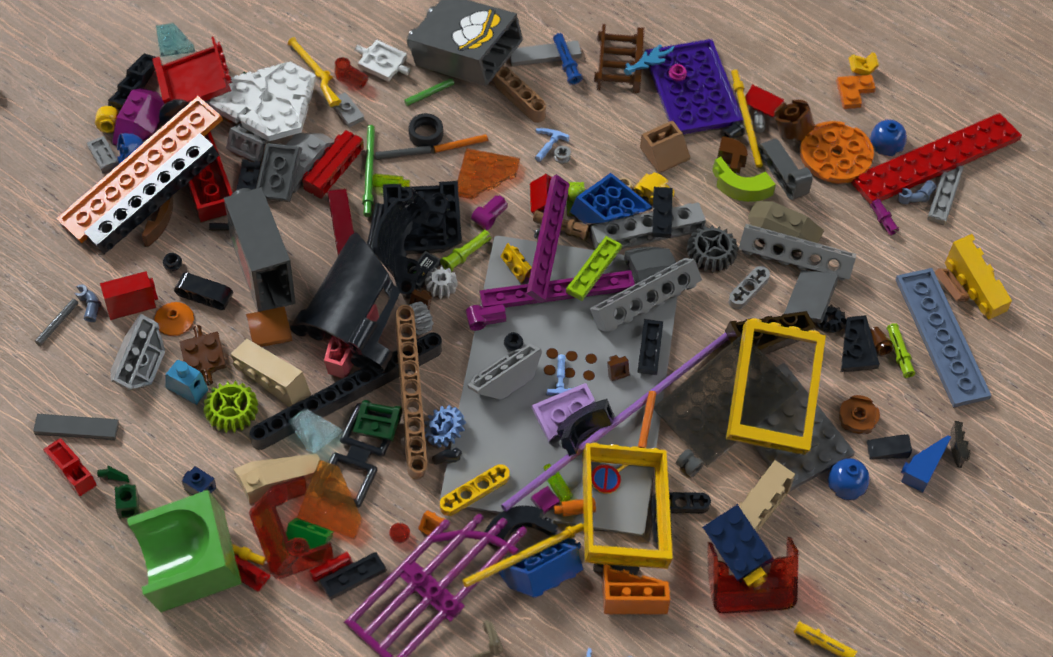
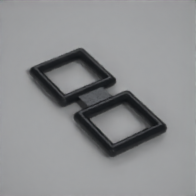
M361 403L356 404L340 437L342 444L350 446L347 456L339 453L332 454L315 489L318 495L355 508L361 507L378 471L376 466L367 463L371 454L383 457L391 441L383 440L378 448L349 438L354 429ZM369 411L367 413L369 415L391 419L392 416L389 414H383L373 411ZM337 462L368 472L355 499L325 488Z

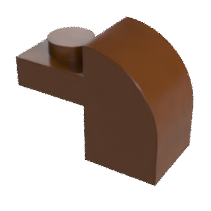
M722 136L717 158L722 157L726 164H730V169L735 174H740L741 167L745 168L748 151L740 141Z

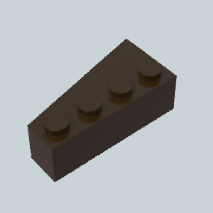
M807 311L782 314V316L777 317L766 316L760 319L764 323L776 322L783 327L795 326L807 332L816 328ZM747 319L740 322L729 321L725 329L738 357L743 325ZM754 331L750 361L799 342V340Z

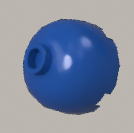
M887 119L875 125L870 135V141L877 153L884 156H894L896 153L903 151L907 142V132L898 121Z
M130 133L119 134L117 150L120 152V156H117L119 164L144 143L139 136Z
M853 458L838 461L831 468L828 476L829 488L836 492L835 495L845 500H855L859 496L864 495L870 482L869 471L866 466Z

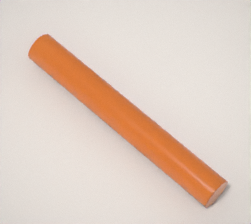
M487 134L436 145L433 148L434 152L438 153L486 142L488 137Z
M649 391L638 443L639 448H646L657 394L655 391Z

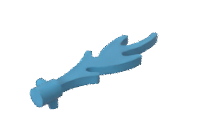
M658 45L651 51L649 56H647L645 51L642 58L635 65L626 64L627 68L624 69V73L631 75L637 69H648V65L664 63L665 59H659V57H664L671 53L674 46L666 51L659 52L662 45Z

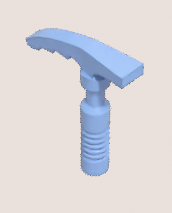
M536 128V133L552 135V137L535 156V159L541 162L554 143L559 139L568 142L569 135L557 130Z
M558 355L557 389H547L546 396H555L572 389L564 388L565 355Z

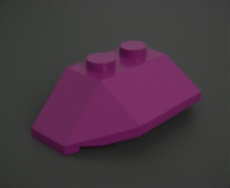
M143 88L131 90L116 119L113 145L117 146L119 134H134L145 141L155 133L160 124L159 111L164 105L163 99L158 92Z

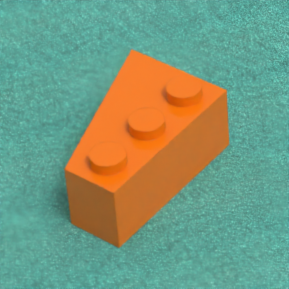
M604 564L602 574L604 614H668L670 604L669 582L642 575V577L629 574L630 571L614 570L609 565Z

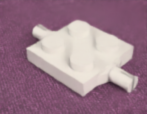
M378 40L367 49L359 45L355 47V52L363 55L358 62V68L388 82L397 72L406 75L410 73L411 69L402 65L407 59V53Z

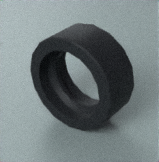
M423 113L412 118L408 126L409 139L415 146H430V148H433V146L438 145L442 141L443 124L437 116ZM427 125L435 128L437 132L431 136H420L415 130Z

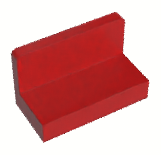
M752 84L745 95L747 106L772 118L775 117L774 112L776 108L784 103V99Z
M544 174L530 183L531 212L533 214L536 210L541 211L545 208L551 182V176L548 174Z

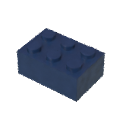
M738 504L703 526L704 531L739 583L744 581L746 576L758 568H764L774 561L772 554Z

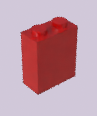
M147 271L100 283L110 320L156 308L155 300H158L153 278H148Z

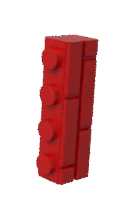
M345 130L341 135L338 134L334 144L325 149L323 157L317 159L311 171H307L303 175L304 190L320 199L323 198L363 151V139L348 130Z

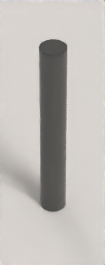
M430 146L380 151L375 152L376 159L427 154L431 153Z
M72 298L37 337L35 343L41 346L78 305V301Z

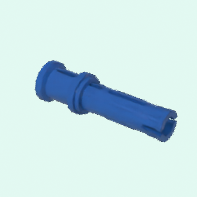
M555 34L553 41L563 62L562 70L566 72L567 82L570 85L577 84L583 79L582 74L577 69L578 64L572 59L563 34Z

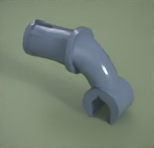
M930 180L926 181L924 186L917 190L916 193L903 188L902 194L899 193L898 201L901 204L927 202L932 192L936 189V184Z
M85 285L76 286L82 293H75L80 301H86L87 304L83 319L87 322H96L98 309L102 306V303L96 294L88 290Z

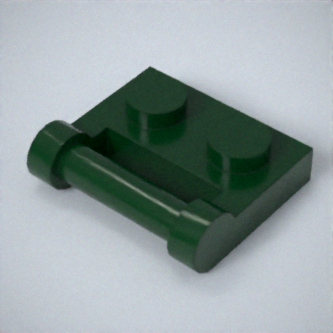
M363 400L354 426V434L393 441L399 419L402 417L403 408L401 406L379 405L371 403L369 400ZM369 411H373L383 414H389L392 416L391 419L384 417L368 415L367 413Z

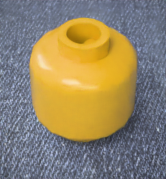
M112 106L100 107L95 117L97 129L104 133L114 132L116 119L119 114L118 110Z

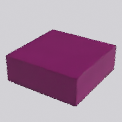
M548 486L531 496V501L536 507L543 509L544 514L560 504V500Z

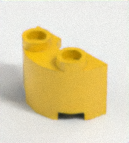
M653 172L652 174L646 173L634 186L633 191L640 197L647 196L649 202L653 205L654 187H670L666 184L668 180L665 177Z

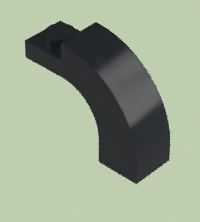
M608 399L591 403L577 410L558 427L557 433L560 437L561 446L564 450L566 449L569 456L577 454L579 444L586 435L613 424L615 415Z
M526 505L515 506L506 512L499 513L489 523L485 532H488L494 525H497V522L502 518L507 520V524L496 536L505 541H508L509 537L521 527L534 528L551 537L558 534L559 529L554 520L547 517L542 519L544 516L543 509Z

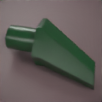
M107 465V469L97 470L98 478L108 477V480L130 483L128 475Z

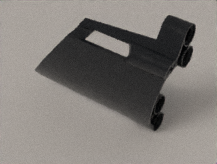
M357 232L349 237L309 306L298 313L290 329L298 336L304 337L308 334L311 338L318 341L323 340L326 333H329L348 345L352 352L350 361L353 365L362 369L369 366L373 371L382 373L393 354L388 348L378 343L399 297L400 291L392 282L388 272L377 256ZM384 289L389 300L377 322L368 319L367 315L380 292Z

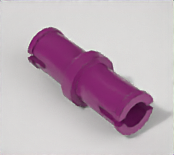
M880 199L873 201L870 207L877 215L878 222L882 223L889 236L896 234V231H899V227L891 218L892 214L886 210Z

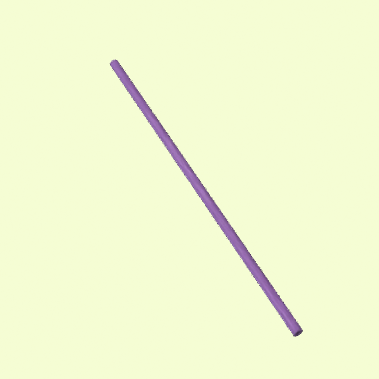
M726 332L650 391L657 392L656 395H658L728 341L729 338ZM649 392L617 415L611 426L599 429L582 442L578 447L577 454L572 456L565 455L504 502L501 508L505 512L583 453L586 443H596L647 403Z

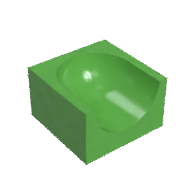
M208 490L127 518L128 526L133 531L140 545L147 567L149 583L141 587L142 593L160 612L242 584L224 509Z

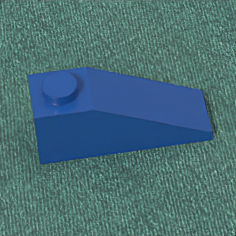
M947 435L915 455L910 464L906 462L901 471L904 474L901 482L924 492L951 437Z

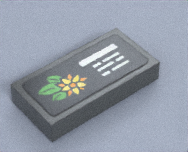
M427 251L418 259L419 264L423 268V276L416 283L419 290L424 286L428 272H433V268L437 269L441 264L439 258ZM413 266L410 269L409 273H415L418 270V267Z

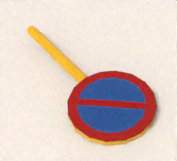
M623 464L617 469L610 465L597 466L592 471L593 487L598 492L604 494L615 492L621 483L619 472L628 465Z

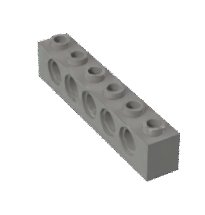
M699 202L675 208L672 207L671 238L692 234L698 228L703 229L706 219ZM653 211L605 223H596L591 225L590 232L595 249L605 236L621 243L622 248L669 238L652 237Z
M746 224L744 227L739 249L745 254H759L761 258L766 260L777 259L779 263L784 265L795 264L802 270H808L809 268L816 270V272L837 274L839 280L843 281L850 279L856 259L855 253ZM762 239L765 242V246L759 247L755 241ZM776 244H780L783 246L784 250L782 252H777L774 250L773 246ZM798 249L802 252V256L795 257L792 251ZM816 254L821 260L813 262L810 256ZM837 260L839 266L831 267L829 261Z
M684 258L590 308L597 328L606 332H612L617 329L618 325L631 322L633 317L648 313L649 309L654 306L663 305L668 298H675L683 290L696 287V283L702 281L695 259ZM647 292H648V293H649V297H648V299L646 300V294H647ZM633 301V306L630 308V302ZM615 309H616V310H617V314H616V316L614 317V316H613V313H614V311H615Z

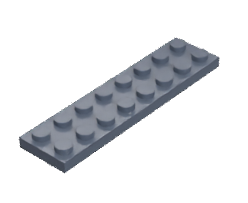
M933 268L897 275L895 279L953 408L989 400L992 395Z

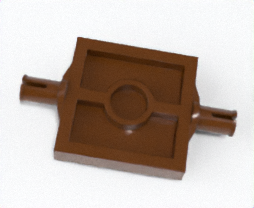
M197 325V328L196 326L193 327L195 337L179 342L183 361L199 370L202 376H204L206 385L209 386V382L210 385L213 384L211 374L227 367L218 331L204 335L202 327Z

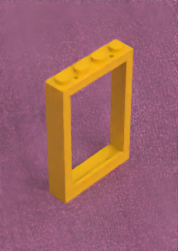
M756 318L747 319L743 325L726 439L806 455L810 451L826 335H822L814 330L802 331L799 327L795 326L783 327L776 322L764 323ZM754 331L816 344L803 437L740 424Z
M586 443L582 453L585 562L668 569L673 555L667 450L639 448L637 446L624 447L616 444ZM591 462L654 467L659 550L594 545Z

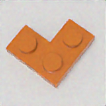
M872 75L837 77L836 80L843 109L861 108L860 94L874 93L876 89Z

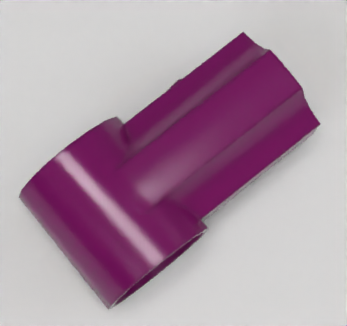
M495 195L485 206H479L474 210L471 220L487 231L493 226L496 218L508 208V203L501 195Z
M503 304L482 308L480 305H472L465 311L469 328L472 331L482 330L486 325L506 322V311Z

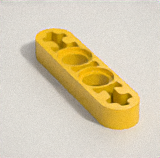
M498 464L440 499L441 513L446 516H452L505 485L509 481L510 476L508 467ZM497 472L500 474L504 473V477L497 476ZM486 481L489 487L481 489L478 487V483ZM468 491L472 496L469 499H463L460 494ZM445 503L452 504V508L445 507Z

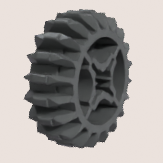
M704 225L703 229L698 228L696 232L691 234V238L688 239V258L695 259L698 269L703 267L705 272L708 269L712 273L716 269L719 272L723 268L727 270L729 265L732 266L737 258V241L733 238V233L727 234V229L721 230L720 226L714 228L713 225L707 228Z

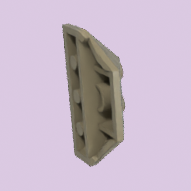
M755 201L748 215V220L753 226L819 243L824 233V230L808 216L772 201ZM774 245L775 247L784 250L782 245ZM795 249V250L792 251V254H793V253H797V252H801V251L798 250V249Z

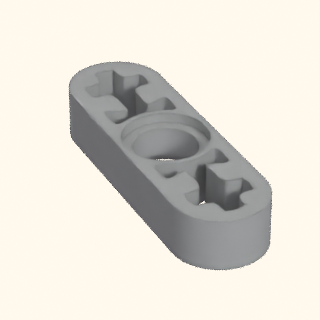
M756 267L730 293L728 300L730 307L742 309L768 283L770 272L766 267ZM758 275H759V276H760V275H764V277L761 276V277L758 279V281H756ZM752 285L754 287V290L748 291L744 288V286ZM741 294H742L741 301H740V300H737V301L734 300V299H738V298L741 296Z

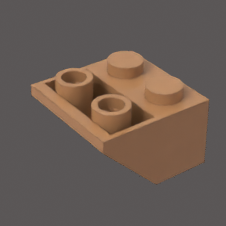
M673 120L641 135L640 149L658 173L690 160V154L683 133Z

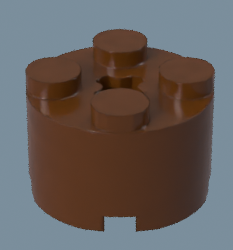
M792 100V103L788 105L785 102L778 106L774 112L781 138L802 141L815 128L811 109L804 100Z

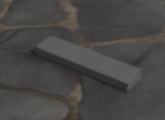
M37 414L33 432L34 435L116 440L119 420Z

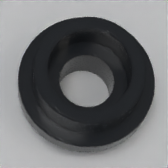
M168 253L163 259V266L168 271H176L182 266V259L176 253Z
M511 332L504 338V346L509 351L521 349L523 347V338L520 334Z

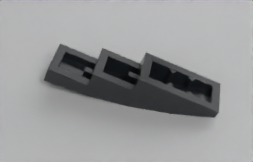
M144 53L126 70V77L117 85V92L108 99V106L121 110L131 90L145 87L155 71L153 58H156L155 56Z

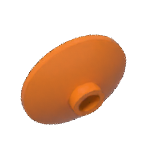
M170 302L158 309L154 321L158 323L159 331L162 334L178 336L184 334L192 327L194 314L186 304Z

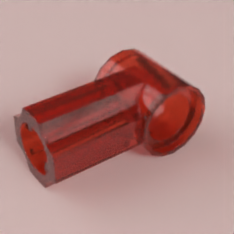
M345 57L336 59L334 67L335 78L339 81H347L358 89H363L369 80V76L353 67L349 59Z

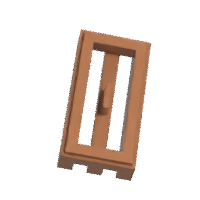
M938 268L934 272L956 301L966 302L970 298L969 294L949 269Z

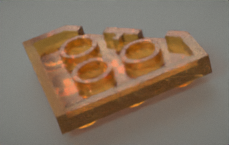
M466 148L457 180L459 197L474 199L480 193L500 186L501 182L515 178L519 169L520 158Z
M319 460L296 518L356 539L363 519L339 466Z

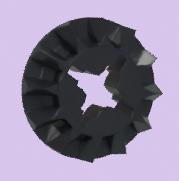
M831 304L827 308L822 323L816 324L822 330L834 333L844 328L847 319L845 318V312H842L840 307L835 308ZM835 315L834 319L827 322L828 316Z

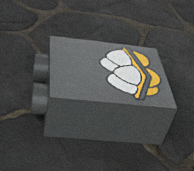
M440 0L436 6L429 8L426 18L421 24L409 32L407 46L411 50L415 66L486 87L521 44L523 37L517 13L470 0Z

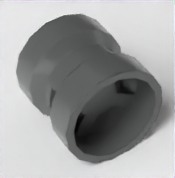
M687 449L678 457L676 465L684 468L686 473L693 477L701 470L704 461L696 458L694 453Z

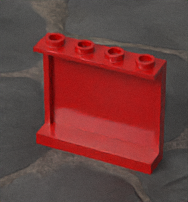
M214 36L211 37L213 47L163 65L160 56L153 58L164 104L174 99H182L190 103L197 96L206 101L231 91L230 84L233 82L223 54V48L220 42L216 43Z

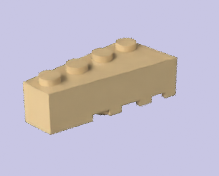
M246 339L230 354L233 359V366L238 371L245 373L288 407L311 396L308 384L301 370L249 339Z
M776 460L760 478L757 485L750 490L745 501L739 504V507L756 532L759 531L789 494L795 477V473Z

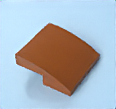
M285 306L246 314L251 340L260 347L293 341Z

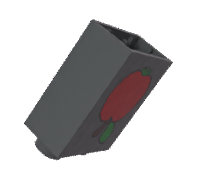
M262 187L253 190L248 188L236 190L231 196L224 198L231 243L257 312L296 304L290 258Z

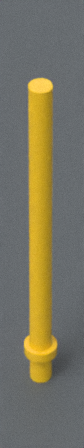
M579 523L573 527L568 526L565 528V531L463 579L462 582L465 587H468L567 538L572 539L576 534L584 531V525Z

